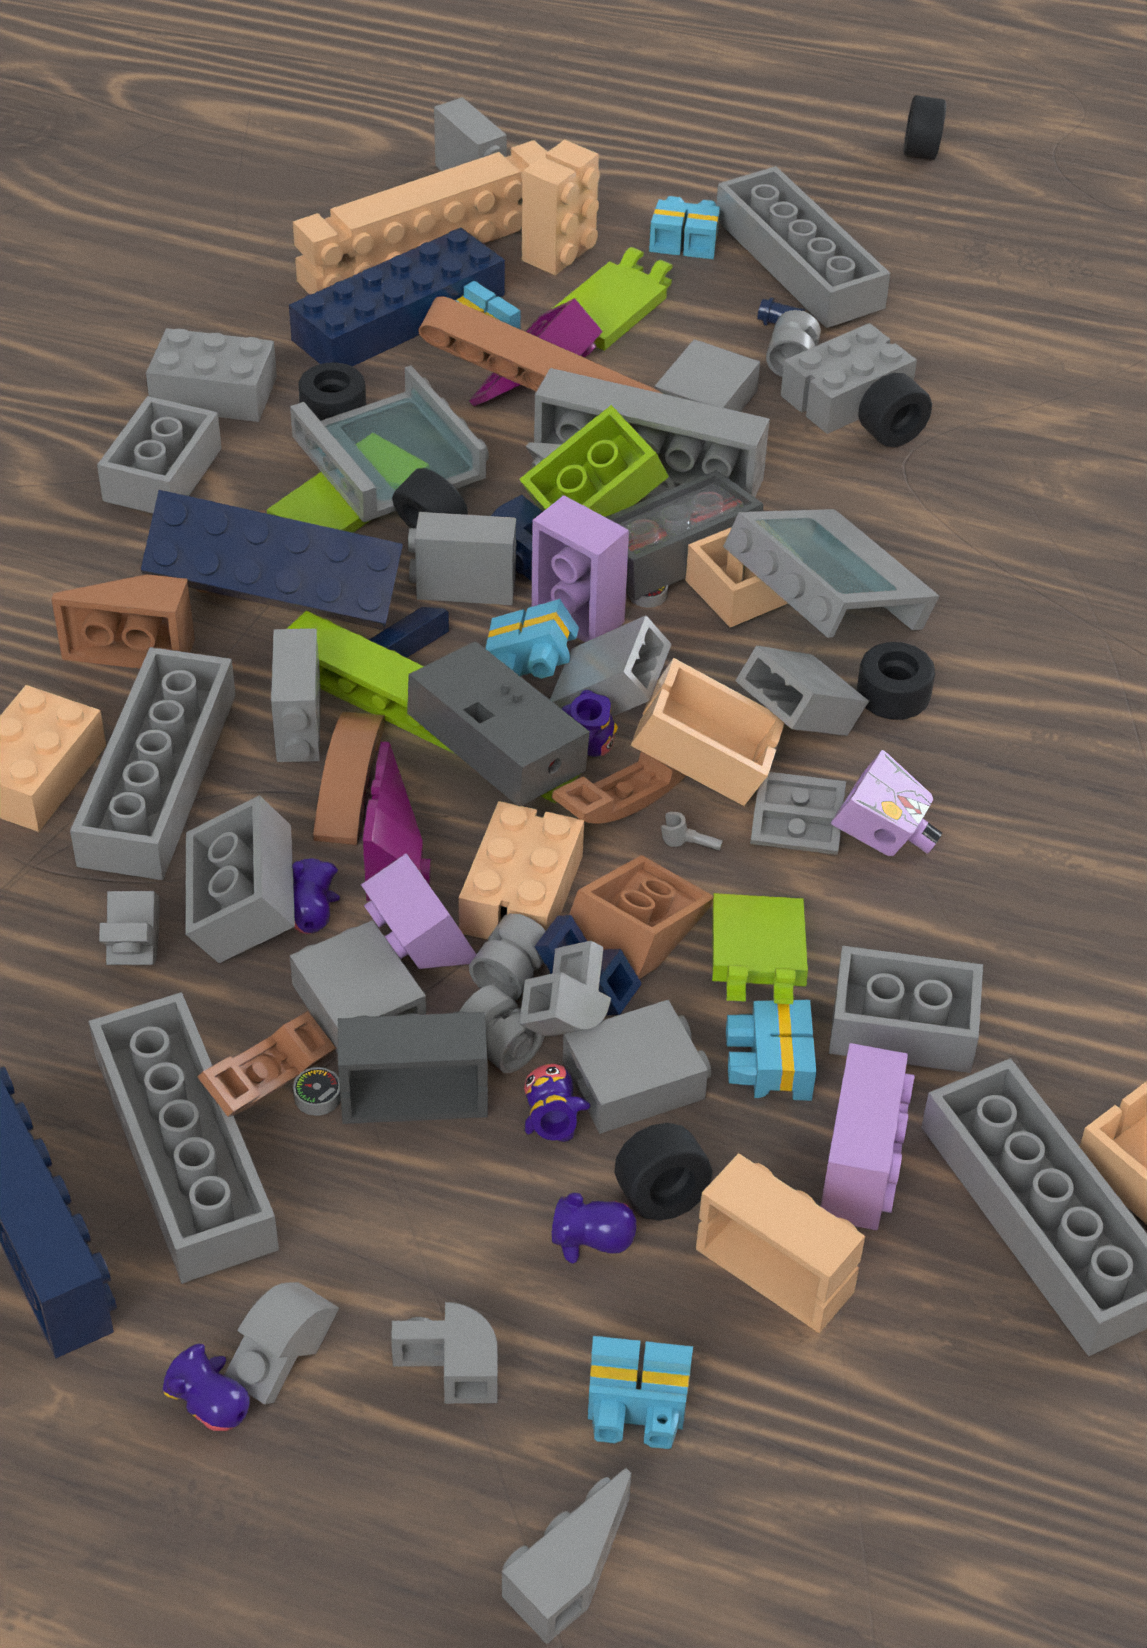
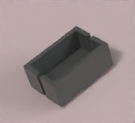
M458 1011L448 1014L419 1015L410 1013L401 1016L338 1018V1071L343 1124L488 1117L485 1012L468 1013Z

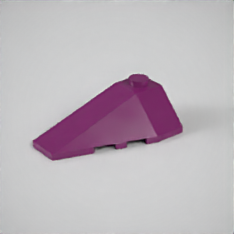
M574 298L541 314L525 332L585 358L595 349L596 344L594 341L603 331ZM492 373L469 402L476 406L520 384Z
M381 741L376 763L375 780L372 781L371 786L372 800H368L363 834L365 882L407 853L430 885L431 859L423 858V840L390 742ZM366 893V901H371Z

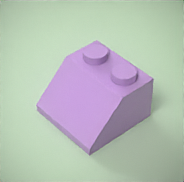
M407 853L361 884L371 899L364 907L379 928L386 923L389 925L392 932L385 937L400 959L409 954L417 967L424 969L470 964L476 956L475 951Z

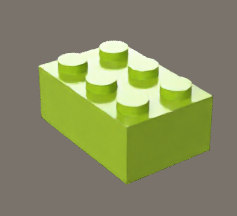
M610 405L519 480L534 503L542 511H545L564 495L607 517L635 505L669 476L656 452L622 415Z

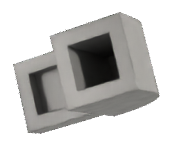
M107 891V923H100L99 942L106 946V965L155 964L159 940L160 896L154 891Z
M586 941L556 948L553 973L525 979L519 1025L548 1037L587 1030L599 1025L607 1014L611 999L599 992L603 947L593 941Z
M299 1282L281 1283L274 1286L255 1303L237 1330L244 1337L224 1375L243 1385L249 1395L263 1404L274 1403L296 1358L317 1353L339 1307Z
M445 1302V1320L413 1317L406 1321H392L393 1367L444 1366L445 1404L498 1403L497 1339L493 1328L480 1313L462 1304Z

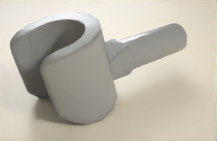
M668 812L665 815L666 825L661 826L663 840L668 846L678 847L687 841L720 851L723 840L688 829L686 818L682 813Z

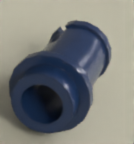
M770 297L769 300L762 299L757 320L763 321V325L768 326L769 323L775 324L779 316L787 311H805V309L777 303L775 298Z

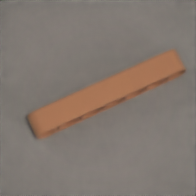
M447 297L435 298L419 328V334L422 339L432 346L536 392L549 369L553 368L661 393L654 388Z

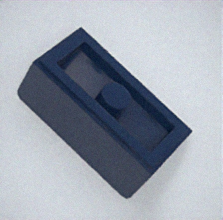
M420 607L369 640L408 658L449 632V612L444 608Z

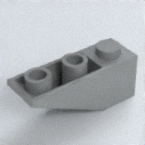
M627 1468L623 1469L611 1480L606 1477L597 1482L587 1494L582 1505L571 1514L568 1511L559 1514L548 1525L545 1536L530 1548L522 1546L517 1549L503 1566L502 1597L546 1644L589 1608L629 1502L631 1472Z

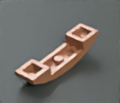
M344 711L340 715L330 741L323 770L314 824V841L357 845L364 817V797L374 753L379 750L385 724V715Z
M641 751L637 763L594 784L583 776L554 790L552 799L579 819L584 820V822L594 824L608 823L630 816L649 806L674 788L687 775Z
M307 1011L284 1024L272 1036L234 1058L231 1056L225 1058L203 1071L197 1077L225 1114L231 1117L278 1091L293 1081L301 1072L313 1067L331 1054L336 1047Z

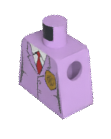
M881 750L861 774L831 821V824L887 856H894L907 840L927 854L942 835L940 830L923 819L933 801L932 794L884 750Z

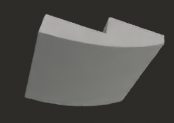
M769 772L768 777L757 791L750 844L838 855L841 830L832 825L831 821L844 802L846 781Z

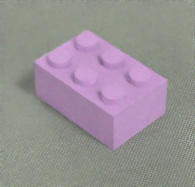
M563 495L533 519L532 607L560 599L579 627L576 638L583 642L592 640L622 625L625 620L629 530Z
M849 1043L821 1207L837 1218L848 1220L856 1227L878 1231L881 1212H892L902 1160L901 1150L906 1133L907 1112L912 1094L914 1075L905 1073L907 1053Z

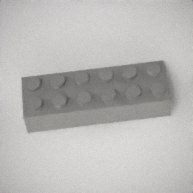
M771 167L718 183L716 206L720 207L719 223L826 328L886 309L890 272L778 167Z
M553 368L549 369L535 393L534 443L563 444L612 405L656 452L669 476L668 478L674 482L675 487L717 470L755 497L764 479L769 418Z
M153 647L149 648L70 830L77 867L157 880L164 879L236 696L232 659Z
M182 992L90 1020L89 1026L95 1057L181 1284L278 1251L275 1215L234 1116L228 1117L197 1077L203 1071L212 1067V1063Z
M1011 1058L929 1092L921 1128L1088 1357L1146 1330L1147 1233Z

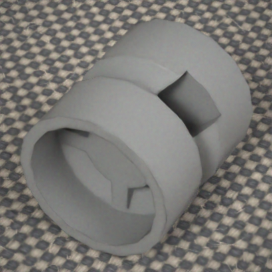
M792 310L783 313L777 319L766 353L767 364L775 374L783 376L785 359L818 345L821 328L818 321L811 314L805 311Z
M513 913L505 915L489 936L488 942L484 943L469 964V973L475 984L480 989L488 985H497L513 1000H517L524 991L525 979L533 978L534 971L538 970L544 962L534 947L546 932L544 928L533 919L524 915Z
M488 985L479 989L464 1003L460 1010L468 1013L485 1012L487 1059L503 1073L515 1072L526 1065L537 1053L545 1036L519 1025L521 1008H518L517 1003L497 985Z

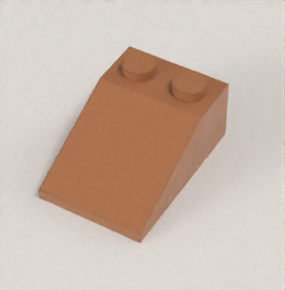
M146 574L53 593L51 598L62 660L140 669L150 647L190 653L195 641L188 580L184 578Z
M640 855L579 889L569 915H572L587 941H593L602 946L603 949H621L636 975L641 979L660 966L713 905V895Z

